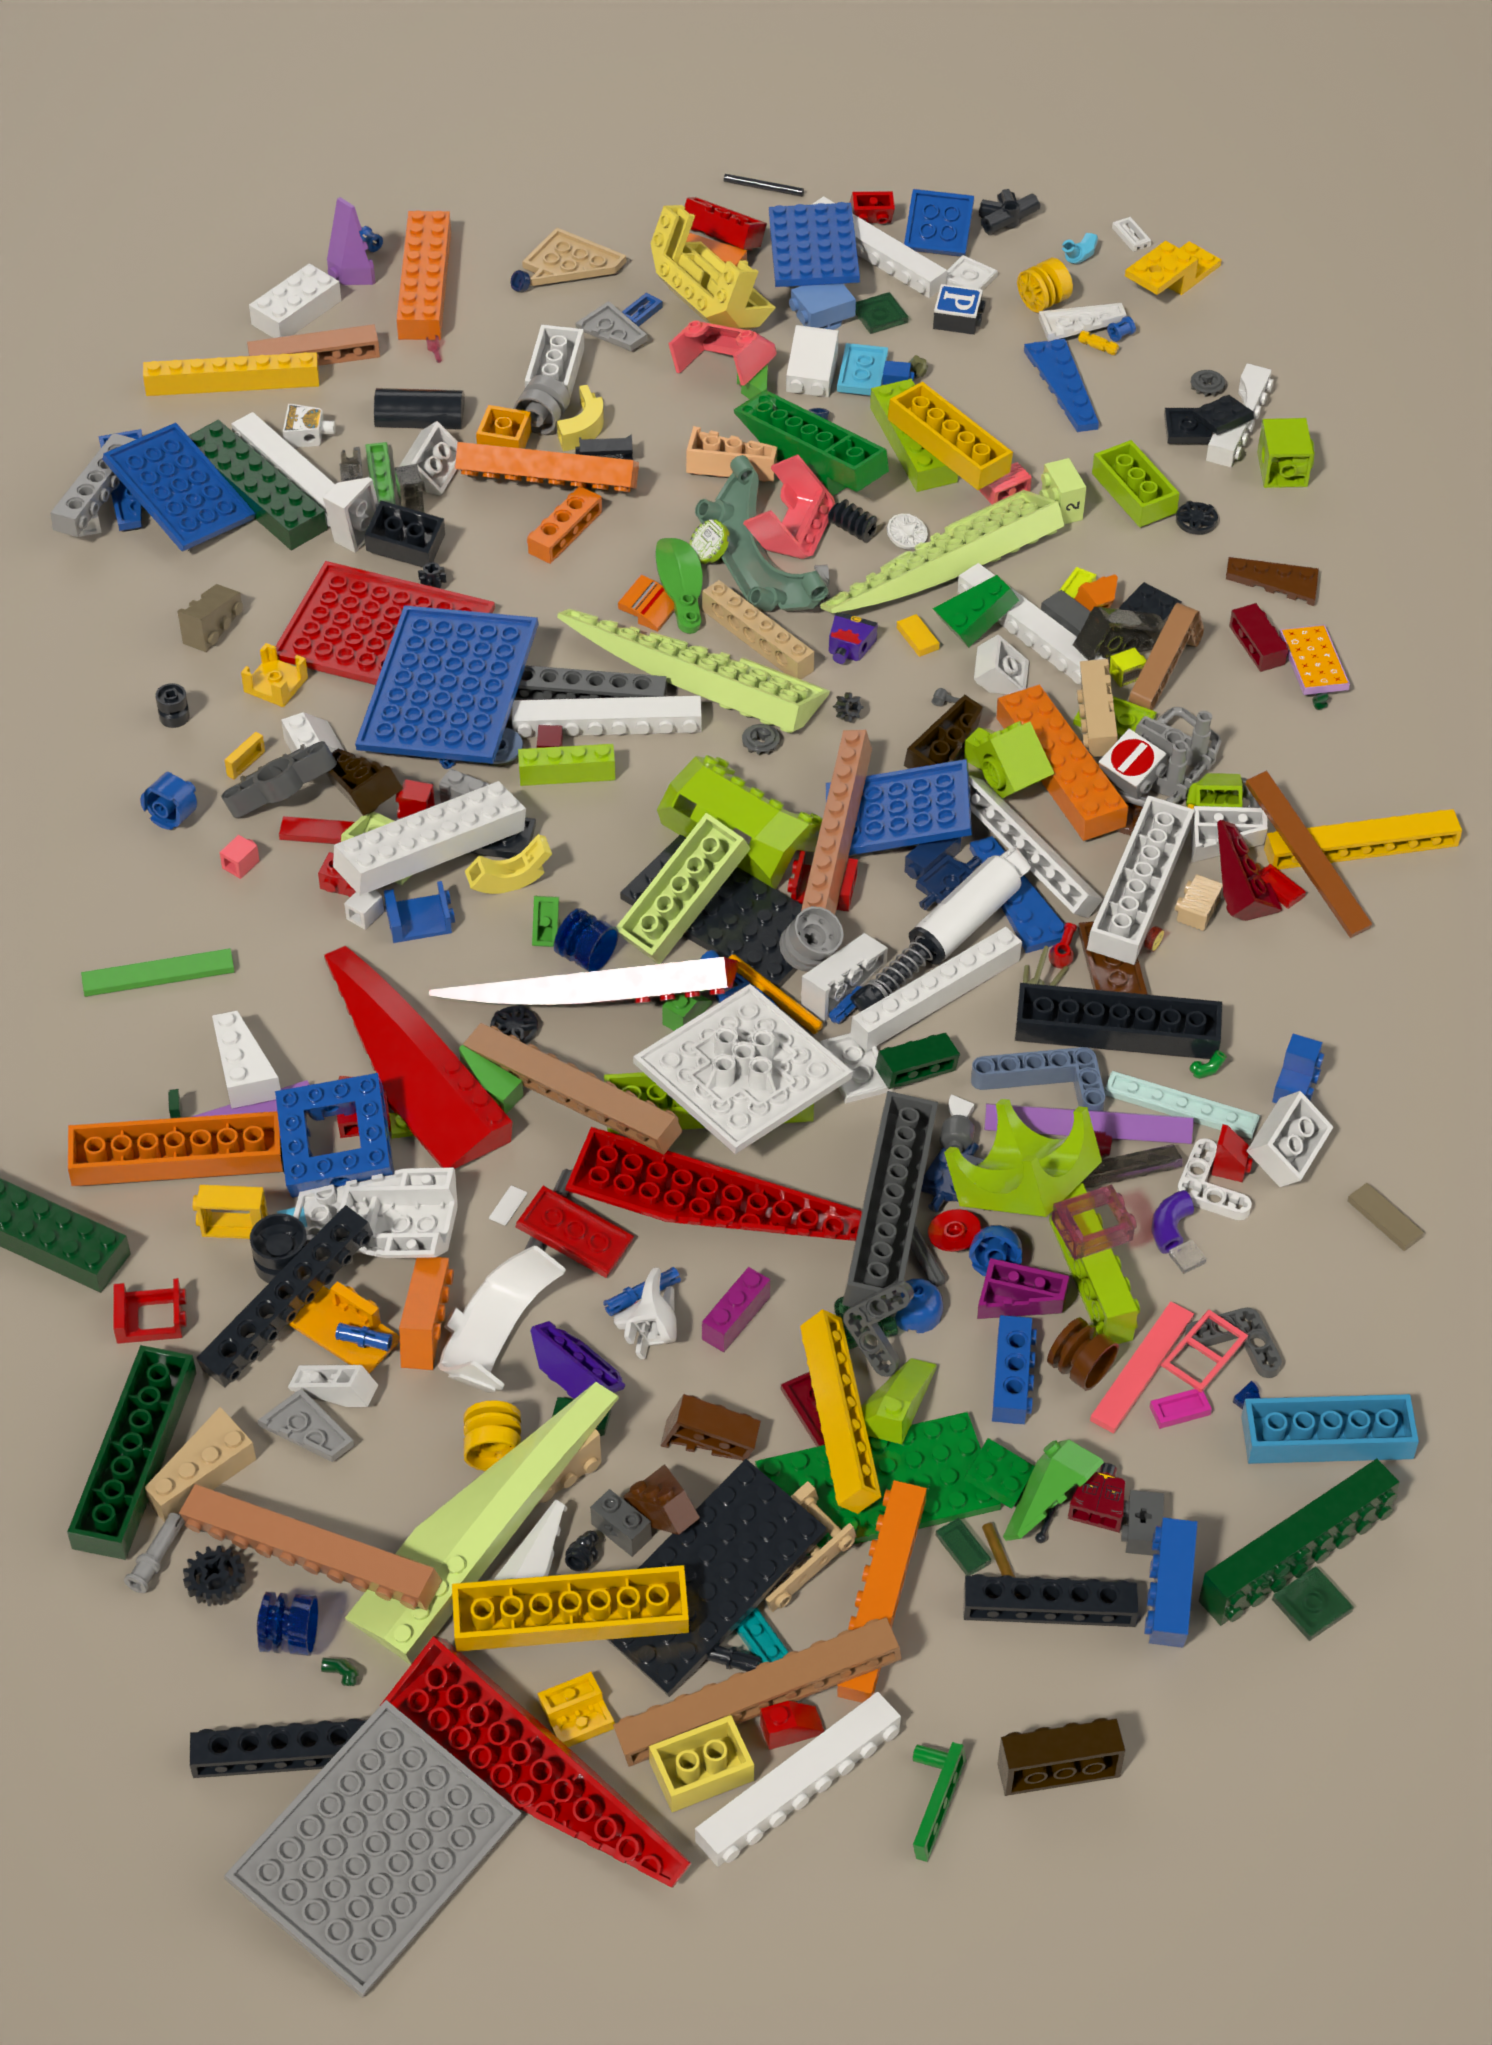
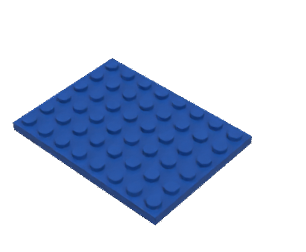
M404 605L355 743L356 750L494 764L539 625L538 617Z

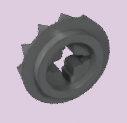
M1213 370L1197 371L1192 375L1190 381L1191 389L1196 390L1197 394L1204 393L1205 396L1207 394L1214 396L1216 393H1221L1225 387L1224 377Z
M766 724L752 725L742 734L743 747H747L748 752L755 751L757 755L760 752L768 755L770 750H776L780 740L778 731ZM757 736L761 738L762 741L765 740V742L761 743L759 740H757Z

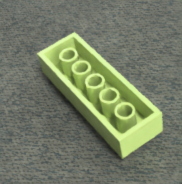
M705 813L616 926L615 930L628 943L656 963L661 964L751 848L744 838L708 813Z

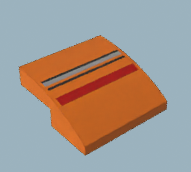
M641 575L618 602L619 610L637 616L638 624L657 632L675 611L674 602L667 595L663 586L644 575Z

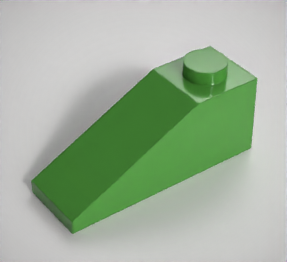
M464 1045L459 1047L462 1064L507 1114L524 1096L523 1081Z

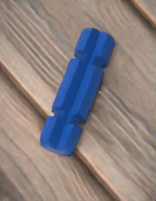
M857 986L851 994H848L829 1013V1018L833 1023L840 1024L856 1008L850 998L863 986Z

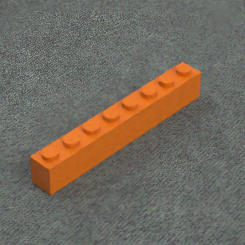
M894 1480L891 1490L886 1489L883 1499V1506L886 1507L885 1514H879L876 1531H879V1536L877 1540L872 1539L869 1556L873 1558L871 1565H865L862 1576V1581L866 1582L864 1591L858 1590L855 1607L859 1609L856 1617L851 1616L848 1630L863 1627L870 1620H881L886 1617L892 1629L926 1502L927 1488ZM881 1668L836 1685L838 1686L837 1697L863 1703L874 1695Z

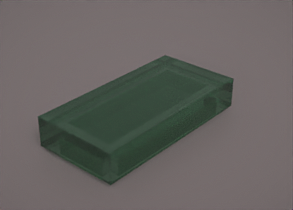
M960 1518L936 1530L935 1536L966 1576H971L991 1564L990 1556Z

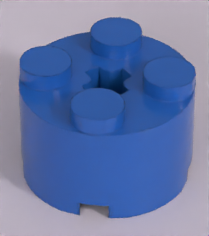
M165 772L142 793L140 798L141 806L144 812L148 810L152 815L149 819L154 824L163 829L171 830L174 827H178L196 810V788L191 782L184 781L171 772Z

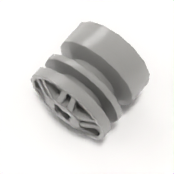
M814 906L805 908L781 934L779 941L780 952L792 967L801 971H810L829 958L841 945L844 936L842 925L838 918L827 909Z

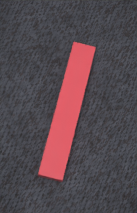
M1170 1301L1090 1417L1091 1422L1113 1434L1116 1432L1163 1361L1185 1332L1186 1327L1193 1320L1194 1313Z

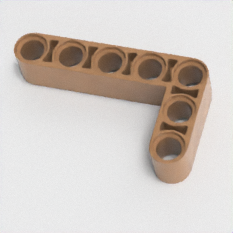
M1180 603L1175 604L1130 693L1129 702L1150 710L1154 709L1186 644L1197 647L1202 639L1204 627L1198 610Z

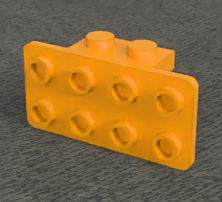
M338 1281L330 1290L323 1286L316 1293L314 1300L306 1304L298 1312L296 1318L288 1324L347 1364L362 1365L369 1374L400 1342L397 1333L381 1324L379 1307L375 1302L370 1299L365 1300L352 1287H345ZM339 1323L360 1328L366 1326L376 1332L392 1334L391 1348L387 1352L368 1346L361 1348L358 1347V1344L336 1340L337 1326Z

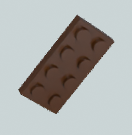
M1094 921L1080 922L1078 924V932L1093 989L1147 994L1138 957L1133 965L1087 950L1090 931Z

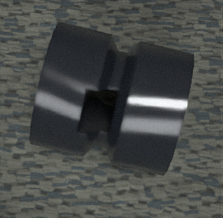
M168 683L158 688L155 698L160 722L169 728H178L185 725L190 718L184 687L179 684Z

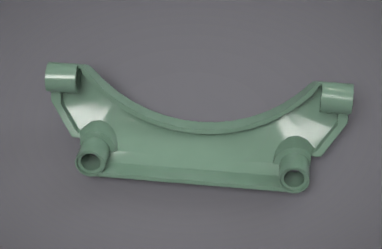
M744 455L735 457L730 463L733 473L715 499L716 501L701 499L695 507L696 516L701 523L707 520H717L727 527L729 531L727 541L729 543L721 558L750 604L768 612L772 611L777 604L780 609L785 611L814 609L827 596L829 591L817 571L803 574L784 572L771 561L761 544L743 524L745 520L756 516L759 477L748 457Z

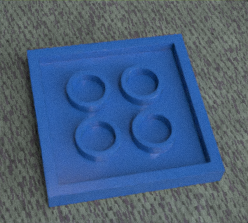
M913 189L904 245L918 252L966 256L974 196Z

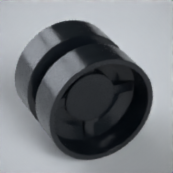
M272 1214L259 1220L252 1228L250 1245L256 1273L263 1281L269 1283L308 1244L306 1229L299 1219L289 1214Z

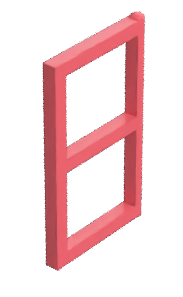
M1207 1310L1163 1361L1161 1366L1202 1393L1246 1341L1248 1335L1211 1310ZM1208 1318L1239 1338L1223 1357H1220L1192 1338ZM1186 1344H1189L1217 1363L1201 1383L1171 1364L1172 1360Z

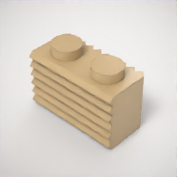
M1196 874L1193 881L1189 880L1184 890V898L1179 897L1175 906V911L1178 912V923L1182 922V924H1187V926L1191 925L1192 928L1195 927L1201 931L1205 930L1222 898V883Z

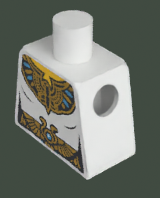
M288 404L283 438L293 448L319 446L323 434H335V421H324L323 410L320 408Z

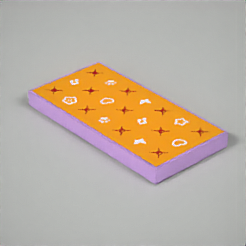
M1325 625L1280 629L1279 636L1288 645L1289 653L1287 656L1303 695L1349 690L1350 683Z

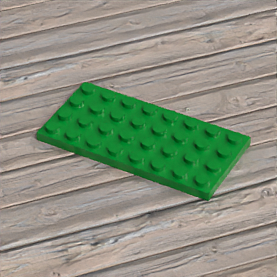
M968 1412L912 1424L903 1444L868 1436L881 1498L858 1514L838 1506L825 1445L755 1461V1467L790 1497L808 1481L816 1489L819 1498L816 1505L841 1530L849 1523L854 1527L856 1538L853 1545L878 1539L879 1531H876L879 1514H885L886 1507L883 1506L886 1489L891 1490L894 1480L927 1488L926 1502L918 1529L1001 1510V1502L964 1480L981 1450ZM827 1533L817 1546L821 1549L833 1537Z

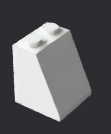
M796 325L786 375V392L829 397L838 363V330Z

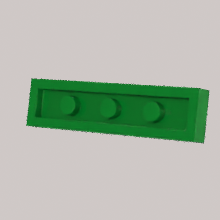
M952 1742L949 1752L919 1744L914 1749L913 1762L942 1769L913 1843L915 1856L918 1860L928 1862L966 1762L964 1745Z

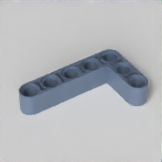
M1079 1047L981 1056L974 1059L972 1063L971 1084L976 1089L990 1090L1073 1082L1080 1107H1088V1110L1104 1111L1105 1092L1096 1054L1090 1048Z

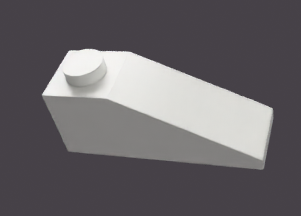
M300 1365L288 1388L294 1392L302 1388L311 1397L344 1407H368L378 1384L362 1365Z

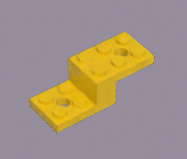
M1165 240L1125 270V277L1156 295L1167 288L1183 295L1221 266L1222 259L1190 241L1178 248Z

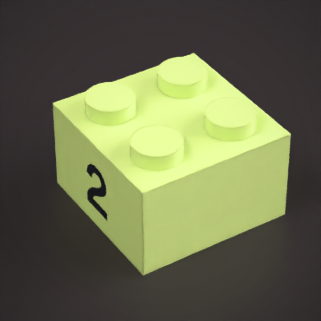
M1067 458L1044 464V472L1041 474L1042 490H1040L1039 495L1059 502L1064 524L1083 520L1086 485L1071 460Z

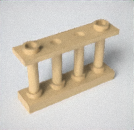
M808 1481L791 1497L821 1522L833 1538L821 1549L816 1545L809 1552L812 1557L800 1568L796 1565L789 1573L791 1576L769 1593L770 1595L765 1600L772 1613L777 1608L785 1607L798 1589L840 1551L848 1550L856 1538L854 1527L850 1523L841 1530L816 1505L819 1498L816 1489Z

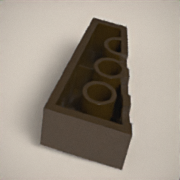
M964 694L907 748L903 766L911 769L958 761L964 752L965 740L979 725L983 706Z
M339 748L332 752L337 764L326 774L332 784L363 816L374 812L379 805L403 789L389 766L381 767L378 762L373 761L370 763L364 757L356 758L353 753Z

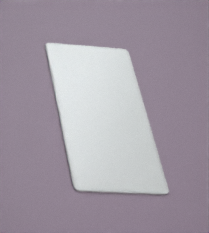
M510 1186L489 1216V1219L505 1226L527 1195V1192Z

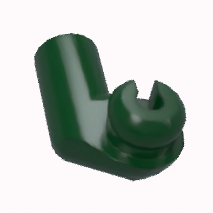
M324 1657L322 1659L321 1672L339 1673L342 1675L341 1683L344 1686H355L357 1684L358 1669L348 1660Z

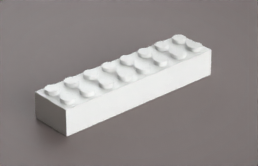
M497 781L335 844L333 867L361 896L524 831L526 808Z
M1148 795L1091 928L1087 950L1133 965L1135 964L1190 831L1194 809Z

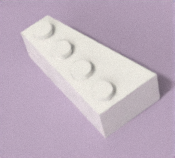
M862 934L802 976L801 1006L825 1023L829 1019V1013L848 994H851L857 986H864L887 964L888 948L867 934Z
M238 1011L213 1015L212 1018L231 1108L275 1100V1091L281 1090L279 1078Z

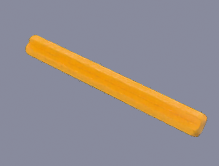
M733 954L730 955V959L738 960L737 972L769 996L779 1008L813 1034H817L822 1029L821 1020L739 957Z

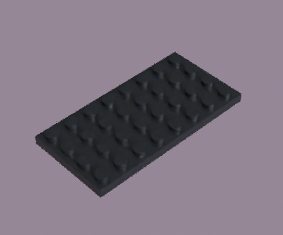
M680 834L620 892V899L633 906L686 837ZM736 867L683 936L708 951H716L720 957L729 958L732 954L736 955L776 987L780 988L798 969L792 967L784 959L780 952L779 941L784 930L801 912L802 904Z
M747 1459L696 1509L700 1518L679 1535L672 1533L638 1568L684 1565L689 1633L607 1639L610 1644L668 1697L687 1680L708 1658L710 1653L740 1625L828 1533V1529Z

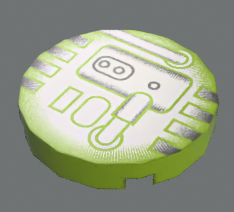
M707 520L695 529L689 545L696 551L700 563H713L724 554L729 543L727 541L729 531L724 524L717 520Z

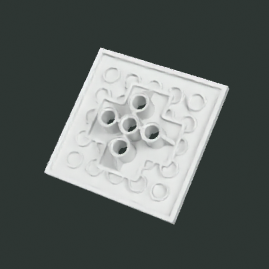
M751 984L633 1056V1064L734 1154H737L852 1079L853 1074L851 1069Z

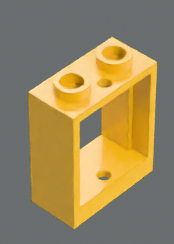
M199 1185L198 1195L193 1196V1211H197L196 1226H200L202 1237L250 1239V1233L254 1225L262 1218L268 1216L263 1187ZM211 1209L249 1211L250 1213L212 1212Z

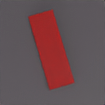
M283 816L279 840L337 844L341 842V835L355 822Z

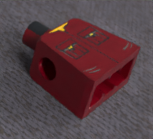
M1103 1463L1099 1472H1095L1082 1486H1078L1070 1502L1068 1519L1120 1533L1124 1508L1125 1480L1115 1477L1117 1473L1116 1466L1110 1463Z

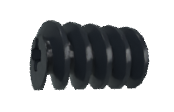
M844 499L841 503L834 504L828 513V521L830 523H834L837 527L848 531L849 534L855 535L857 539L862 540L864 543H868L875 534L877 517L875 515L870 517L868 511L863 513L861 507L856 509L854 503L849 505L847 499Z

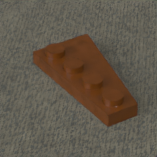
M1229 557L1226 579L1250 587L1258 585L1263 587L1266 592L1273 594L1275 591L1287 594L1289 599L1296 601L1297 598L1306 600L1308 605L1314 606L1319 568Z

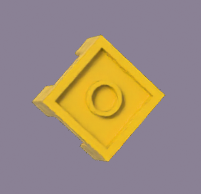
M265 643L260 649L261 665L253 674L250 673L249 666H246L241 672L243 690L245 693L284 708L308 679L306 658L296 655L295 667L278 660L276 647Z

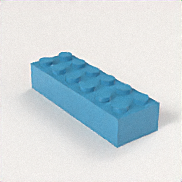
M1410 1394L1245 1399L1241 1415L1248 1464L1414 1459L1419 1443Z

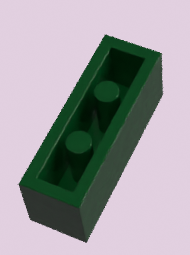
M945 1032L880 1050L875 1069L887 1088L892 1089L956 1071L960 1053Z

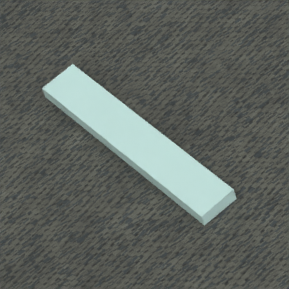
M1115 1071L1111 1072L1104 1090L1105 1096L1171 1116L1193 1117V1122L1221 1130L1222 1124L1228 1125L1238 1136L1251 1140L1260 1117L1258 1114Z

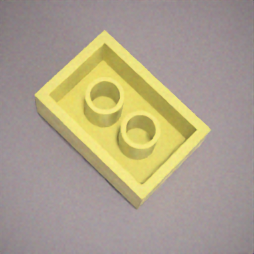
M731 1715L649 1746V1763L672 1813L754 1781V1763Z

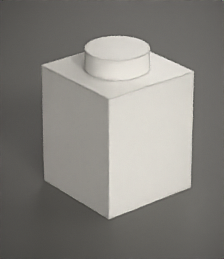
M376 890L361 896L355 892L344 903L346 919L365 930L384 912L382 895Z

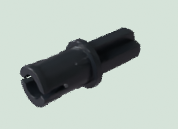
M718 1646L706 1659L725 1665L726 1669L729 1670L736 1668L746 1672L756 1669L761 1664L759 1657L737 1651L736 1647L730 1649Z

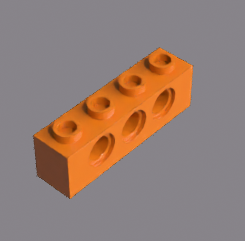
M578 487L573 493H570L567 499L561 505H558L548 518H545L534 531L530 532L527 537L528 553L551 564L602 513L601 496L583 487Z

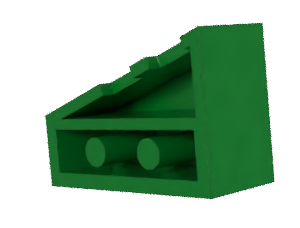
M995 575L932 609L969 648L1020 600L1012 589L998 575Z

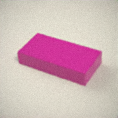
M1196 1389L1152 1400L1149 1406L1159 1429L1209 1416L1212 1411L1204 1391L1201 1393Z

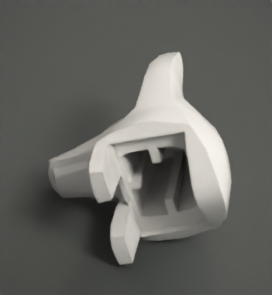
M653 1268L645 1281L642 1298L637 1300L631 1307L614 1315V1324L618 1329H625L624 1338L628 1344H634L637 1331L639 1332L636 1355L640 1359L646 1358L649 1345L676 1342L677 1320L674 1312V1288L672 1286L666 1287L664 1296L660 1295L661 1270L659 1268Z

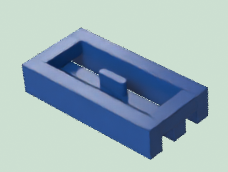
M646 292L623 310L622 313L639 327L663 308V301Z

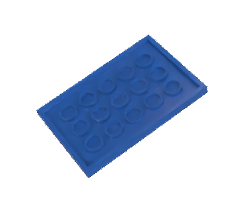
M851 202L818 203L812 205L797 204L794 206L777 205L769 207L775 287L860 283Z
M176 422L103 453L102 460L182 552L255 518V512Z
M967 759L866 776L849 855L972 835ZM831 782L826 783V802Z

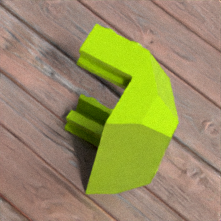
M706 755L705 758L695 756L670 782L657 808L661 824L687 838L705 813H708L732 831L734 828L739 829L752 837L748 844L751 849L737 867L776 889L796 850L815 852L823 818L814 813L809 815L802 811L800 814L788 812L783 809V803L773 798L768 800L763 797L765 794L763 791L755 787L750 789L745 786L746 782L743 779L734 776L735 770L728 767L729 762L720 757L715 759L709 755Z

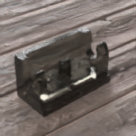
M360 447L353 448L354 456L351 458L346 457L345 450H342L340 463L341 482L363 478Z

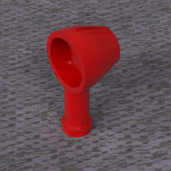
M1069 922L1065 923L1061 942L1055 944L1050 949L1048 956L1050 963L1060 969L1070 966L1074 957L1070 943L1077 926ZM1063 949L1066 953L1060 954L1058 950Z

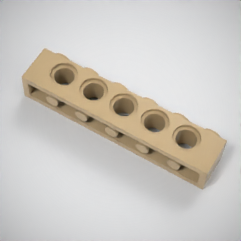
M720 580L702 591V611L782 672L802 680L814 671V651Z

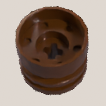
M1079 1317L1071 1321L1058 1335L1049 1351L1047 1362L1053 1368H1058L1061 1374L1070 1372V1380L1087 1391L1095 1387L1109 1371L1117 1357L1119 1345L1104 1333L1096 1336V1328L1088 1325L1087 1321Z

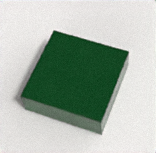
M171 1089L168 1092L170 1118H182L179 1089Z

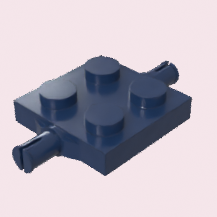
M950 855L943 858L916 881V888L927 895V897L919 902L920 907L923 910H927L934 903L940 904L981 864L980 858L974 856L967 863L957 861Z
M972 1142L964 1152H960L967 1161L975 1166L984 1161L982 1158L974 1157L979 1149V1145L975 1142ZM945 1148L940 1150L924 1174L921 1192L934 1196L928 1205L929 1209L933 1212L934 1210L938 1212L944 1201L958 1202L944 1154L947 1150Z

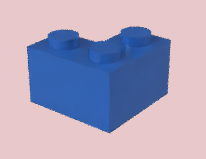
M1292 1034L1285 1053L1283 1068L1275 1086L1273 1103H1277L1281 1097L1301 1091L1311 1101L1314 1088L1311 1085L1312 1083L1317 1084L1321 1069L1318 1068H1321L1325 1055L1321 1053L1323 1042Z

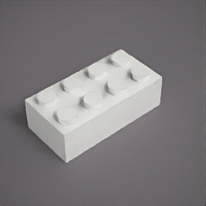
M309 263L249 304L251 325L272 338L292 336L341 302L339 281Z
M541 325L525 378V388L533 377L548 375L559 380L567 388L571 398L584 352V330Z

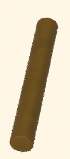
M984 1524L982 1526L983 1532L1002 1576L1010 1575L1015 1577L993 1524ZM1021 1594L1015 1595L1017 1598L1022 1597Z

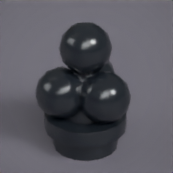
M586 1531L569 1545L565 1553V1563L571 1570L581 1572L597 1561L599 1552L595 1546L598 1544L599 1537L595 1531Z

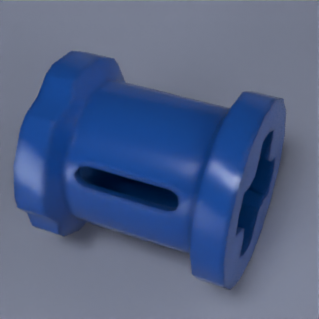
M369 226L361 227L362 230L359 233L362 240L367 243L368 250L370 252L378 251L382 247L383 238L379 234H374Z
M1125 316L1120 322L1109 324L1107 331L1109 337L1117 342L1127 334H1134L1136 327L1132 318Z

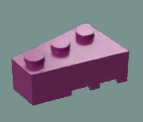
M990 1258L978 1304L977 1319L1000 1318V1315L1016 1317L1062 1313L1068 1290L1069 1276Z

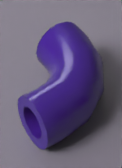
M1185 1190L1178 1191L1162 1200L1153 1214L1151 1232L1156 1246L1162 1254L1170 1253L1182 1245L1183 1237L1178 1230V1222L1194 1213L1192 1199Z

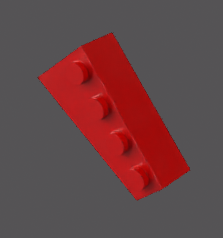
M688 197L686 199L684 210L689 214L695 215L691 226L692 230H700L708 236L716 237L741 249L752 250L753 248L761 247L767 226L766 222L698 197Z

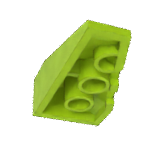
M910 1358L861 1405L868 1436L903 1444L936 1371L937 1364Z

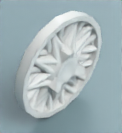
M901 513L893 516L886 528L891 542L907 550H914L915 546L920 542L925 543L928 536L924 523L911 514Z

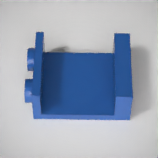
M437 881V895L396 901L393 889L384 890L385 907L393 943L452 933L451 923H455L453 908L448 909V905L451 904L449 890H444L442 881Z

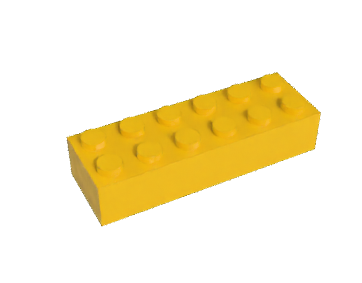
M920 382L890 399L888 420L976 490H980L1010 473L1013 452L924 382Z

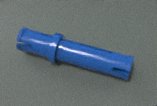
M671 1267L661 1273L660 1291L681 1282V1278L678 1277L680 1275L675 1267ZM645 1281L632 1288L628 1286L623 1289L622 1293L604 1300L603 1305L606 1306L604 1308L608 1315L613 1316L631 1307L637 1300L641 1299Z

